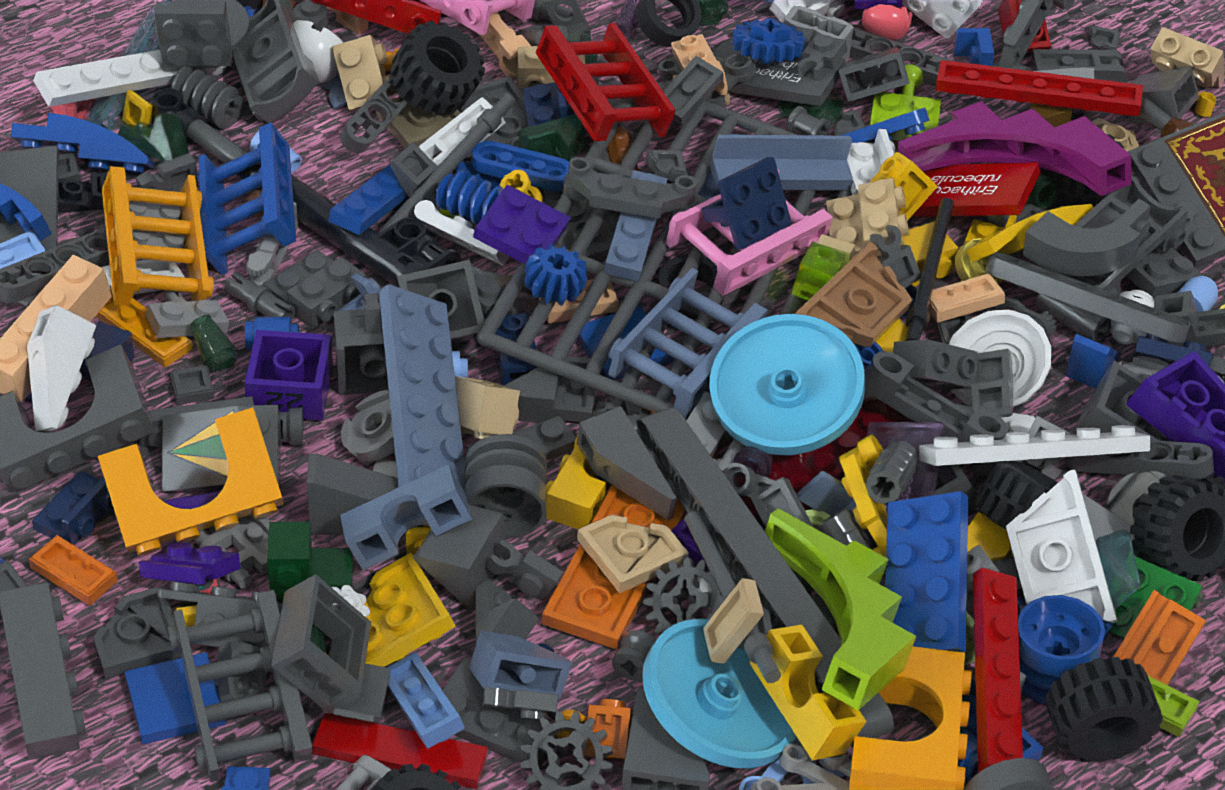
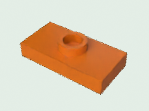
M58 535L29 558L32 570L89 606L118 582L116 571Z

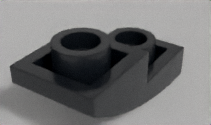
M91 172L89 182L58 179V212L104 210L102 186L107 174Z

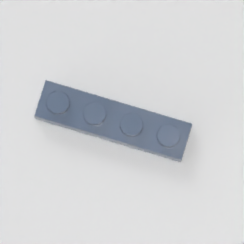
M633 170L631 176L632 179L648 180L661 184H667L668 179ZM625 212L620 213L603 273L639 282L657 218Z

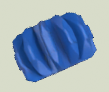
M549 244L547 249L536 248L535 253L529 256L528 261H526L524 270L525 288L532 290L533 298L543 297L546 305L550 301H556L560 306L566 300L575 302L576 298L586 287V261L579 259L578 251L568 252L565 245L561 249L555 248L552 244Z

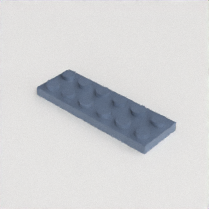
M388 284L379 290L398 487L449 464L464 491L465 462L447 304Z

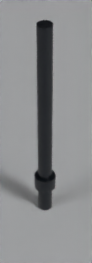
M950 198L941 199L914 305L908 310L905 322L908 327L905 341L920 340L922 331L926 330L930 318L928 306L954 202Z

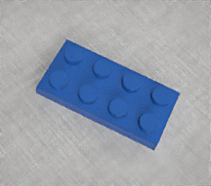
M962 491L888 502L886 558L889 560L886 565L885 587L902 596L893 623L916 636L913 644L914 647L965 653L968 496Z

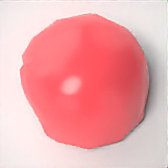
M879 4L863 10L862 26L866 32L897 41L902 39L909 31L913 13H908L906 7L900 9L892 5Z

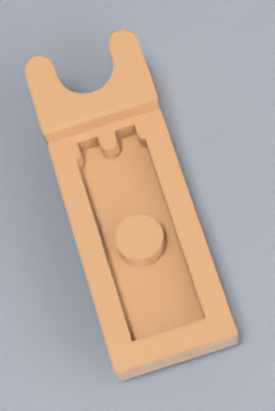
M498 12L491 14L487 34L480 35L478 33V35L499 58V67L505 75L511 76L512 79L516 78L518 47H531V45L522 34L516 36L514 30L502 21Z
M703 34L697 36L688 35L679 41L671 43L673 55L681 71L697 55L723 72V81L717 86L715 91L720 95L728 93L724 70L720 62L713 55Z

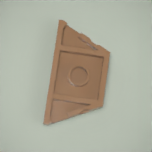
M870 241L795 314L824 320L841 330L852 343L870 348L908 310L912 298L906 289L898 283L897 276L891 267L882 266L876 257L878 248Z

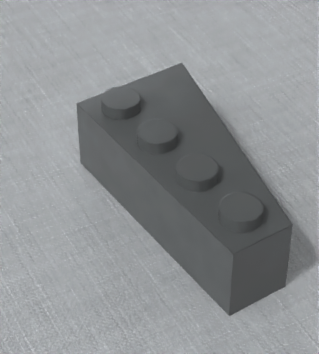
M48 582L0 591V608L28 759L33 760L80 750L78 735L86 734L82 708L73 710L71 697L78 696L79 694L74 670L66 672L63 659L71 658L67 633L58 634L56 622L64 621L60 596L51 597Z

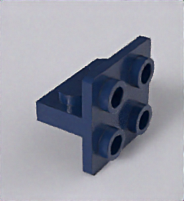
M556 83L538 84L522 88L531 143L565 137L568 153L570 155L576 154L574 142L580 141L577 121H570V119H575L576 115Z
M766 157L720 180L718 187L721 199L701 208L705 222H719L723 227H730L736 249H744L791 224L777 165L773 157Z

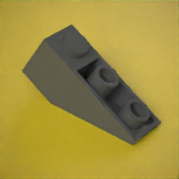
M622 406L579 422L577 445L593 472L665 519L673 518L675 503L678 499L675 485L669 478H664L659 469V461L655 452L651 448H646L641 440V433L637 422L633 418H628Z

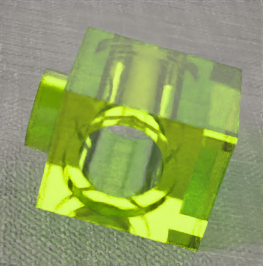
M812 241L800 263L791 294L809 300L842 269L846 254Z

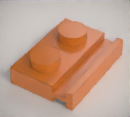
M1154 590L1113 657H1119L1120 660L1126 658L1134 660L1135 664H1140L1144 667L1148 676L1168 685L1205 625L1206 620Z

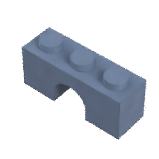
M449 464L340 515L345 542L362 570L399 554V539L413 527L430 525L435 536H438L472 520L465 492Z

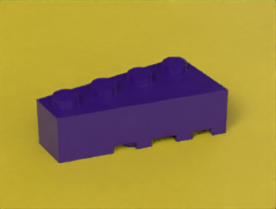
M1193 351L1146 378L1126 405L1172 442L1200 443L1209 446L1213 452L1214 475L1216 477L1221 475L1225 479V384L1197 352Z

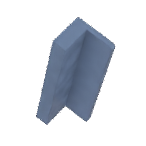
M718 135L710 162L716 190H719L718 182L766 157H773L775 159L777 169L780 171L779 177L783 190H850L853 177L847 157L851 148L852 138L851 136Z

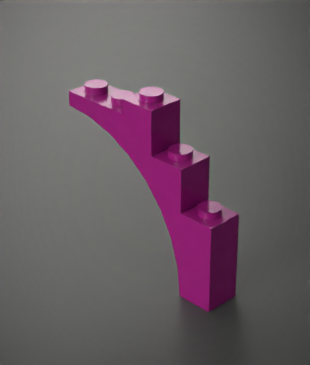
M980 101L951 112V122L898 141V152L910 159L923 172L934 168L965 163L1038 162L1040 168L1066 175L1085 184L1100 196L1131 185V155L1085 116L1057 127H1053L1034 109L1002 120Z

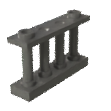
M274 590L257 593V608L251 609L250 614L186 627L183 611L180 609L174 611V626L167 627L172 652L180 650L201 745L194 746L199 772L207 770L210 783L219 781L217 763L281 748H283L284 752L291 751L294 763L311 760L312 744L298 688L271 666L280 621V613ZM254 630L255 634L263 632L266 647L260 648L259 653L195 666L191 643ZM264 669L265 673L272 671L275 686L269 687V692L204 706L199 683ZM272 708L274 712L282 711L285 726L279 727L278 732L213 746L208 723Z

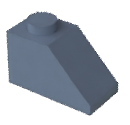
M481 630L469 669L484 689L492 687L512 691L522 690L556 694L560 701L572 662L519 636Z

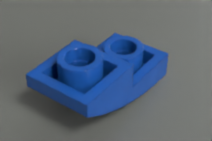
M0 184V214L9 226L17 221L25 233L33 230L39 241L52 234L43 215L30 201L15 190Z

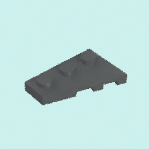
M465 656L442 690L459 714L465 729L454 735L476 745L486 746L488 750L519 763L530 759V756L521 751V745H532L533 740L527 732L529 729L540 732L543 729L541 722L520 719V711L483 707L484 688L469 669L471 660ZM557 733L554 734L552 737L558 739ZM540 751L539 755L540 767L547 758L543 751Z

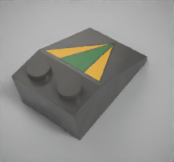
M241 405L163 415L162 493L214 492L222 490L228 477V461L215 419L252 407L254 408L276 480L281 490V432L278 405Z

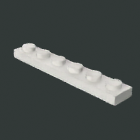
M160 50L38 71L33 82L47 105L52 107L125 93L127 90L136 91L172 84L176 74L183 66H163ZM196 66L197 70L205 71L207 75L215 76L225 73L227 66Z
M1116 425L1112 426V432L1100 433L1099 428H1077V435H1065L1063 430L1041 431V437L1030 438L1029 433L1010 432L1006 433V439L994 440L993 435L979 434L971 435L970 442H958L956 437L934 438V444L919 445V461L940 466L1150 451V436L1135 432V426Z

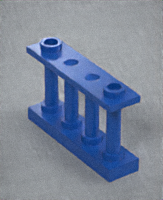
M271 122L259 128L260 143L257 145V149L217 168L205 154L198 156L199 172L197 173V179L202 193L200 210L206 261L208 265L212 264L220 274L228 273V252L264 235H274L283 247L296 241L290 148L288 142ZM261 163L258 173L224 188L223 180ZM260 187L263 188V191L260 192V197L225 212V203ZM264 211L262 221L226 237L227 227Z

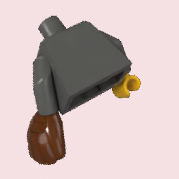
M1192 66L1138 76L1132 83L1143 85L1139 116L1129 115V119L1133 124L1151 123L1161 131L1162 138L1194 125L1181 118L1195 101L1197 103L1194 111L1201 116L1210 117L1216 104V97L1209 92H1198Z

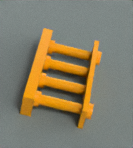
M110 166L102 186V198L114 305L129 306L134 292H139L140 288L191 293L192 301L211 298L214 281L212 276H208L200 217L202 193L197 190L195 175L187 176L181 192L132 187L130 183H126L125 168ZM132 201L180 206L182 212L181 220L136 216L133 211H130L129 203ZM133 230L185 235V249L138 244L137 240H133L132 232ZM136 260L186 263L189 278L142 274L141 270L136 269Z

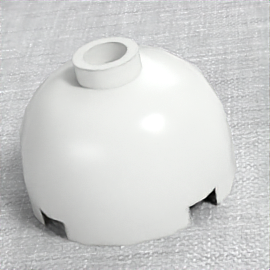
M303 20L293 22L302 51L313 62L320 82L317 85L334 79L339 72L332 46L343 43L342 40L326 28H323L321 32L312 29L313 22Z

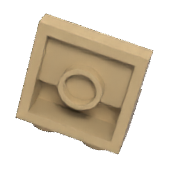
M1161 28L1150 49L1152 63L1161 71L1192 66L1196 85L1205 88L1210 86L1220 88L1225 80L1224 51L1167 28Z
M893 178L858 185L859 194L826 201L827 212L833 217L829 229L830 237L855 244V253L857 254L870 242V235L873 233L880 234L885 243L888 239V233L885 229L887 225L896 226L900 230V245L904 244L903 236L909 235L906 215H901L900 208L906 207L902 186L896 187ZM880 250L877 251L876 257L882 256Z

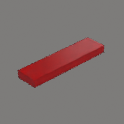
M324 713L312 744V754L355 763L362 755H367L391 770L396 768L397 771L406 764H413L415 770L421 764L430 765L431 773L435 774L439 769L447 773L445 780L450 784L455 780L460 786L477 789L488 757V747L447 739L427 749L415 731Z

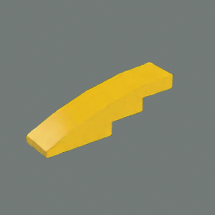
M1092 204L1063 206L1048 211L1065 222L1075 225L1094 207ZM1047 211L1032 215L986 236L965 250L973 263L997 251L1009 255L1023 249L1026 231Z

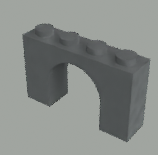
M121 344L85 359L95 390L94 400L84 417L66 429L51 433L32 430L28 414L14 391L0 396V478L10 493L28 488L31 485L94 459L99 455L156 432L136 372Z

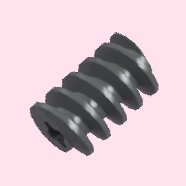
M183 66L176 74L172 83V89L182 93L183 103L204 116L207 122L215 124L218 128L228 129L239 121L244 112L246 102L243 97L238 96L237 88L228 86L224 81H218L215 76L207 75L201 69L197 70L196 66Z

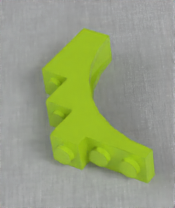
M778 508L770 514L765 533L788 566L803 577L824 600L835 619L841 638L840 649L833 656L821 690L859 711L904 670L916 638L914 634L893 623L902 596L880 585L889 559L855 540L846 546Z

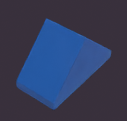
M1076 334L1065 376L1096 389L1110 365L1114 361H1118L1121 353Z

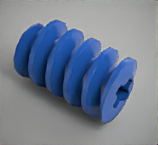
M460 170L455 176L449 173L442 179L437 189L436 205L440 209L448 210L453 215H460L465 220H471L475 225H478L503 191V187L496 186L492 190V183L485 180L480 184L479 176L472 175L468 179V172Z

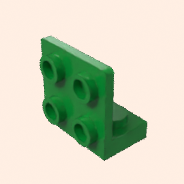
M1127 553L1109 591L1118 621L1113 623L1110 633L1124 639L1154 590L1189 611H1192L1193 607L1197 609L1203 597L1202 585Z

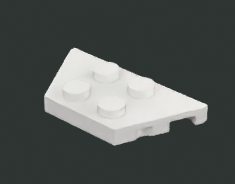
M1075 469L1070 470L1058 484L1047 493L1044 492L1032 503V506L1026 512L1019 514L1006 526L1026 604L1028 605L1031 601L1043 596L1064 595L1080 599L1092 606L1104 622H1118L1078 475Z

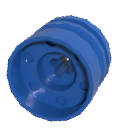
M1053 595L1033 600L1021 610L1018 618L1020 672L1026 675L1022 693L1038 703L1046 704V694L1051 690L1050 686L1055 680L1061 679V674L1076 668V665L1083 662L1088 663L1093 659L1100 658L1105 628L1101 616L1092 606L1077 598Z

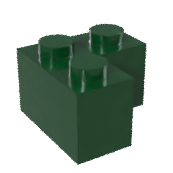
M310 521L269 522L267 554L270 590H274L275 594H277V602H283L286 590L314 575H318L330 587H337L341 590L344 585H349L353 589L354 566L353 553L350 548H312Z

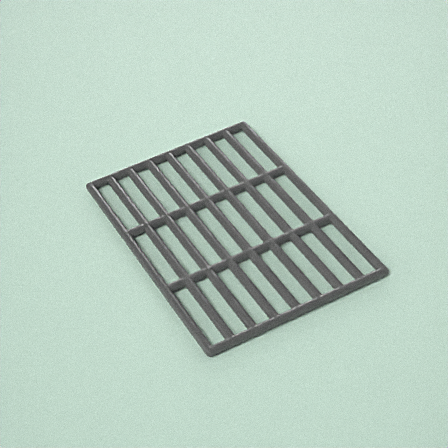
M658 83L662 91H664L668 87L666 85ZM633 98L620 99L615 108L632 107L635 101ZM705 100L681 126L668 150H682L683 152L704 114L723 121L692 176L697 182L695 194L698 196L699 205L709 200L698 194L711 172L710 162L718 135H731L735 126L753 132L754 135L797 134ZM648 120L645 121L620 165L601 158L622 123L615 122L607 141L594 142L586 154L585 158L589 160L590 168L603 174L631 178L633 169L655 133ZM801 190L793 207L803 216H805L817 190ZM840 190L836 199L852 196L851 191ZM563 192L554 209L567 215L575 200L569 199ZM595 207L570 250L566 249L568 252L578 251L579 259L586 261L587 273L595 275V278L551 355L530 348L556 301H550L546 305L545 299L543 297L540 299L516 342L495 334L525 285V264L523 263L519 264L479 330L476 339L483 346L657 413L674 407V404L670 402L673 396V389L661 384L656 396L635 389L643 372L629 365L621 382L599 374L609 358V352L613 344L620 338L643 294L661 301L668 293L669 288L651 282V279L669 248L665 242L669 230V222L673 215H670L646 258L640 280L636 282L603 273L606 259L602 263L584 256L609 212L608 209ZM713 226L701 233L712 242L718 230ZM555 245V246H554L555 248H558V249H561V248H562V247H560V246H558V245ZM693 246L677 277L682 279L691 268L695 270L699 268L705 255L695 246ZM733 246L729 255H734L741 250ZM816 248L809 251L810 253L779 315L795 314L798 311L817 271L814 270ZM778 268L756 279L740 311L741 313L745 314L754 303L761 304ZM609 281L629 288L586 368L584 369L566 362L567 355ZM713 287L707 298L718 304L721 303L724 297ZM687 303L681 308L696 314L695 322L708 328L711 320L725 325ZM668 323L659 331V333H664L668 326ZM687 335L682 346L695 352L700 341ZM647 344L639 353L650 359L655 347ZM674 359L669 370L682 376L688 366ZM728 432L723 438L731 443L734 440ZM747 447V449L752 450V451H754V452H757V453H759V454L769 455V454H767V453L759 452V451H756V450H754V449H751V448Z

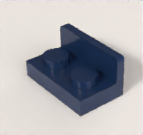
M80 471L32 520L33 530L51 539L58 535L73 545L82 537H88L94 530L96 522L106 512L114 510L104 476L100 480Z

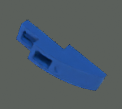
M48 113L47 126L12 123L11 138L21 143V148L24 149L40 148L42 145H57L59 152H74L75 154L77 149H79L78 158L88 163V168L94 170L108 171L109 166L114 165L123 166L127 173L143 174L144 168L154 169L155 162L135 145L120 135L83 119Z

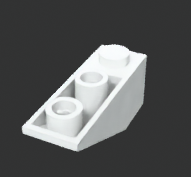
M58 305L40 311L27 344L35 431L42 433L56 430L64 423L68 415L66 404L69 396L76 390L81 381L82 374L79 370L83 359L89 356L95 343V339L92 336L96 325Z

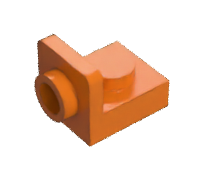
M601 699L600 705H589L587 720L592 717L596 721L593 732L605 730L608 737L601 743V746L608 745L613 748L614 754L604 757V759L625 761L633 711L631 708H625L626 702ZM590 741L585 751V757L595 758V749Z

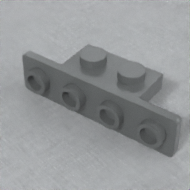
M171 581V588L159 589L158 597L198 602L195 625L250 614L251 609L257 608V593L260 592L252 591L251 599L236 597L237 589L212 586L211 593L195 592L196 584ZM277 602L280 615L283 602ZM254 630L192 643L220 647V644L235 641L261 648L266 647L263 632L255 634Z

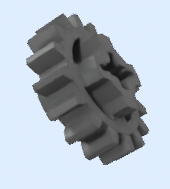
M685 557L683 567H680L671 560L669 561L670 572L666 574L659 569L656 570L655 573L660 581L658 584L648 583L646 586L650 591L654 592L653 598L643 600V604L652 607L654 610L646 616V619L651 623L659 622L655 629L656 634L661 635L666 629L673 626L664 611L674 612L677 615V623L691 619H702L707 612H711L707 618L711 619L725 601L711 572L708 573L709 568L704 560H701L695 568L693 560ZM698 577L704 579L709 584L713 594L700 590ZM677 581V585L669 593H666L668 588ZM689 595L696 598V604H690L687 610L681 606V602L688 600Z
M557 711L556 722L550 724L546 718L542 717L540 722L543 729L540 732L532 729L528 730L527 733L533 740L532 745H521V751L530 756V759L521 762L520 765L524 771H533L526 779L530 787L540 783L539 790H592L591 787L594 784L605 788L607 783L601 776L602 771L612 772L613 765L605 761L604 757H608L614 754L612 746H601V743L606 740L608 735L605 730L593 732L596 721L592 717L582 724L579 712L574 711L571 719L565 720L561 711ZM562 731H573L569 737L560 739L552 737L554 734ZM590 741L595 749L594 766L585 758V751ZM554 749L565 754L570 753L573 749V755L580 767L567 762L560 767L561 761ZM540 751H543L549 759V766L545 770L544 776L539 766ZM579 777L583 780L575 785L560 786L565 779Z

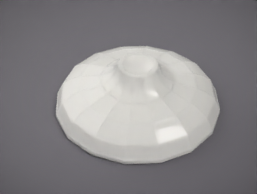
M1009 309L987 311L969 319L953 334L949 345L978 351V353L1009 349L1012 356L1013 407L1026 402L1043 386L1051 368V345L1044 329L1029 315ZM971 389L951 390L962 402L972 406Z

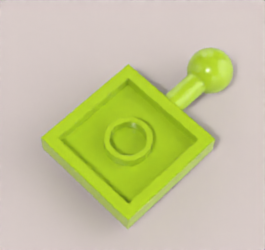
M913 64L905 65L910 83L900 86L902 88L901 94L891 92L874 94L870 125L926 108L930 121L923 123L925 130L913 134H919L938 127L941 99L915 96V90L923 82V73L918 66ZM904 130L892 133V141L890 142H893L895 149H898V141L909 138L912 134L906 136Z

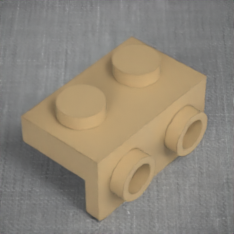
M371 35L332 46L347 106L351 113L357 112L391 76H386L383 65L388 62L385 48L382 43L378 44ZM386 91L387 96L390 100H392V95H395L396 93L393 91Z

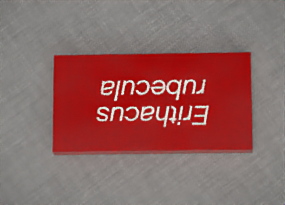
M1038 162L956 164L924 171L938 187L911 217L937 216L939 204L943 198H950L954 202L951 216L1020 215L1039 177L1040 168Z

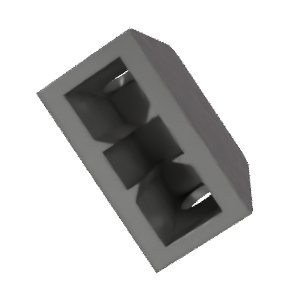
M898 47L852 60L838 70L848 102L910 83ZM853 72L855 74L857 84L855 83Z

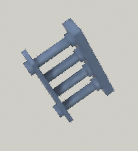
M691 268L682 279L677 277L672 282L668 293L624 339L618 338L609 352V358L612 359L609 376L616 378L629 364L673 389V394L676 396L674 407L679 410L684 419L693 411L704 392H710L711 368L722 346L743 327L765 318L768 311L766 308L754 303L745 314L740 312L737 315L694 291L698 271L694 268ZM687 303L730 327V331L727 334L721 333L718 335L678 311ZM668 323L712 349L708 355L704 353L698 355L659 333V331ZM647 344H650L693 370L689 376L685 374L679 376L639 352Z

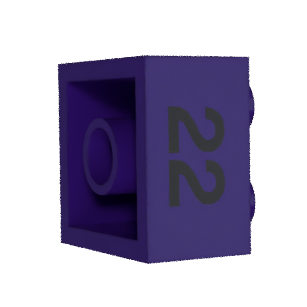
M256 330L245 379L246 397L252 396L254 405H278L279 412H287L290 408H303V419L323 421L333 370L332 336L326 334Z

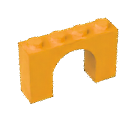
M253 407L215 419L228 461V477L219 495L208 504L198 508H176L158 498L152 490L137 444L98 456L123 540L129 553L137 551L138 556L147 555L160 550V543L176 539L177 543L188 542L200 537L199 531L214 526L216 531L226 530L238 525L239 518L251 514L254 515L255 519L267 517L278 511L276 506L284 504Z
M912 646L904 670L878 693L886 703L905 705L921 711L933 721L937 729L925 738L908 742L855 736L849 790L964 789L965 767L957 765L958 759L965 760L968 735L961 734L960 727H967L970 702L962 701V695L969 696L972 675L971 670H964V652Z

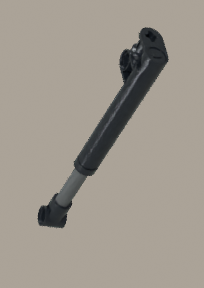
M164 88L153 94L154 123L158 130L167 133L173 132L188 143L195 142L224 163L249 153L209 126L204 116L183 103V96L180 91ZM261 163L237 173L238 179L241 181L258 173ZM292 175L293 203H296L298 221L390 285L400 288L397 278L400 275L461 262L460 254L454 249L446 251L438 246L437 240L426 233L425 224L417 218H403L381 233H377L369 227L360 235L328 222L330 209L336 204Z

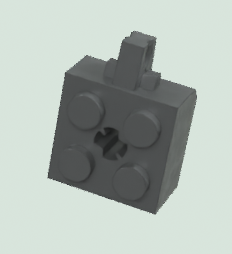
M379 293L364 294V309L334 311L339 395L389 390Z

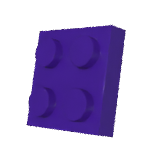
M506 185L475 227L473 238L526 265V261H528L529 256L535 253L536 248L547 249L549 244L555 246L567 229L571 217Z

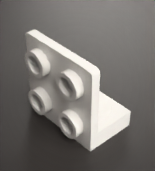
M902 0V5L944 38L949 39L981 5L983 0Z

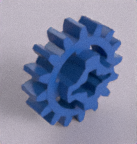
M765 18L763 21L755 20V22L752 21L751 23L745 21L743 25L737 24L736 29H733L732 45L734 46V51H741L740 55L742 56L750 55L753 60L758 59L763 64H772L774 61L779 63L785 60L794 61V57L800 58L801 53L804 51L805 37H803V32L796 31V27L779 23L776 19Z

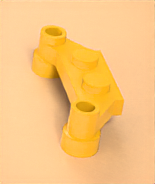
M871 434L858 441V447L839 457L845 473V477L841 480L846 492L856 503L857 507L853 509L856 521L863 530H869L877 544L873 551L886 557L887 512L884 504L875 502L869 497L866 487L870 470L883 451L879 441Z

